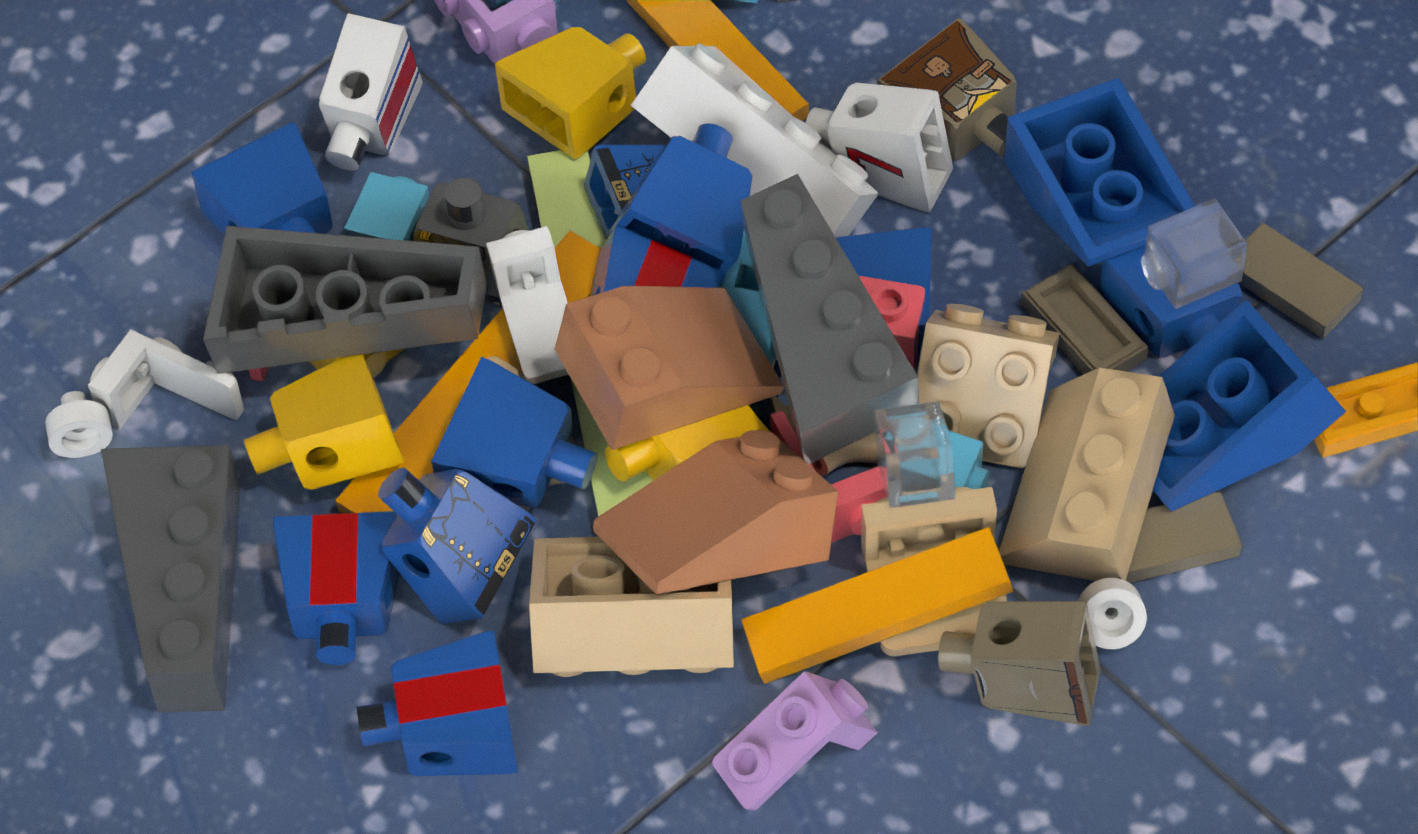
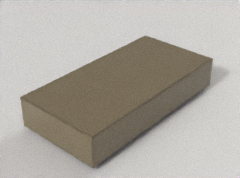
M1262 223L1228 257L1240 285L1321 339H1324L1361 301L1363 292L1361 286L1265 223Z
M1073 264L1022 292L1021 306L1031 317L1045 321L1047 323L1046 330L1060 333L1057 346L1083 375L1097 368L1127 372L1147 360L1148 346Z
M1221 491L1211 493L1175 511L1169 510L1166 505L1148 508L1126 581L1129 583L1240 557L1242 544Z

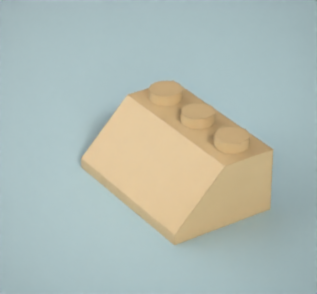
M1097 368L1049 391L1038 434L1034 439L999 550L1004 565L1093 581L1104 578H1119L1126 581L1175 416L1163 377Z
M600 537L534 539L529 598L533 673H552L561 677H572L584 672L619 671L627 675H640L650 670L685 669L693 673H707L717 668H734L732 580L656 595Z

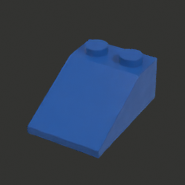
M1119 77L1008 117L1004 152L1006 165L1030 207L1087 266L1201 225L1202 216Z
M1247 300L1241 303L1159 375V377H1163L1175 416L1153 491L1169 510L1175 511L1298 454L1346 412Z

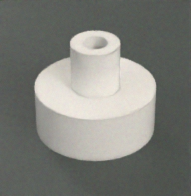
M71 391L61 397V405L54 408L45 420L49 447L59 456L80 458L96 454L101 449H105L113 437L107 408L98 402L87 400L86 395L80 391Z
M1119 578L1100 579L1090 584L1079 597L1078 601L1087 602L1096 646L1104 649L1123 648L1133 643L1142 634L1147 621L1146 609L1139 592L1129 582Z

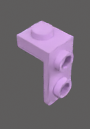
M434 0L443 15L446 17L453 15L461 24L463 34L470 47L477 54L484 51L494 64L511 54L558 34L554 0H513L492 12L482 0Z
M804 671L713 758L712 764L740 804L745 809L755 811L829 741L860 750L878 732L863 714L868 709L867 702L850 683L844 679L835 682Z

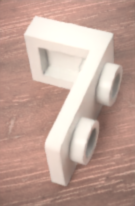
M548 226L531 231H514L502 239L486 243L496 288L525 380L532 384H537L568 375L554 349L564 310L568 302L561 283L555 249Z
M131 329L111 356L103 358L96 365L88 384L93 401L107 408L111 426L117 429L122 428L154 384L233 420H238L244 412L238 382L231 372L217 374L212 361L203 363L183 354L176 345L164 338L155 337L151 339Z

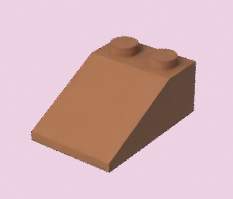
M622 286L566 304L554 349L611 450L782 394L784 385L725 288Z
M751 430L742 434L741 437L714 441L595 518L593 531L657 595L829 560L838 491L771 431Z

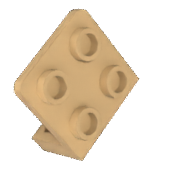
M947 304L945 311L935 310L926 322L917 374L919 411L910 415V418L982 441V461L1017 468L1026 467L1034 439L1038 434L1049 370L1056 357L1060 333L1046 330L1047 323L1045 321L1028 316L1011 315L1009 316L1008 323L983 319L984 311L982 309L968 305Z
M955 487L941 494L913 498L889 496L880 499L876 503L862 504L861 547L866 573L987 527L990 528L995 541L997 507L993 488L971 489L968 487ZM1006 595L987 602H1007ZM987 602L880 641V647L889 656L939 650L941 636L944 631L975 634L980 609Z

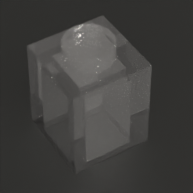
M1214 198L1148 226L1145 255L1141 257L1142 269L1152 288L1155 290L1162 289L1173 307L1178 309L1241 282L1247 242Z
M939 401L874 410L878 467L889 507L896 508L955 500L952 442Z

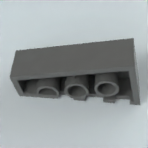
M230 445L101 449L145 673L158 712L225 711L241 489Z

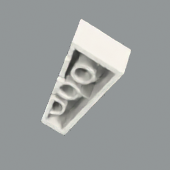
M700 43L696 46H671L631 104L633 108L671 138L672 136H682L693 142L698 127L707 123L721 126L729 131L733 137V142L727 158L748 168L753 178L750 196L798 174L836 238L850 235L879 194L865 181L868 178V174L862 167L851 159L832 152L820 141L821 137L814 129L801 120L794 118L715 46H705Z

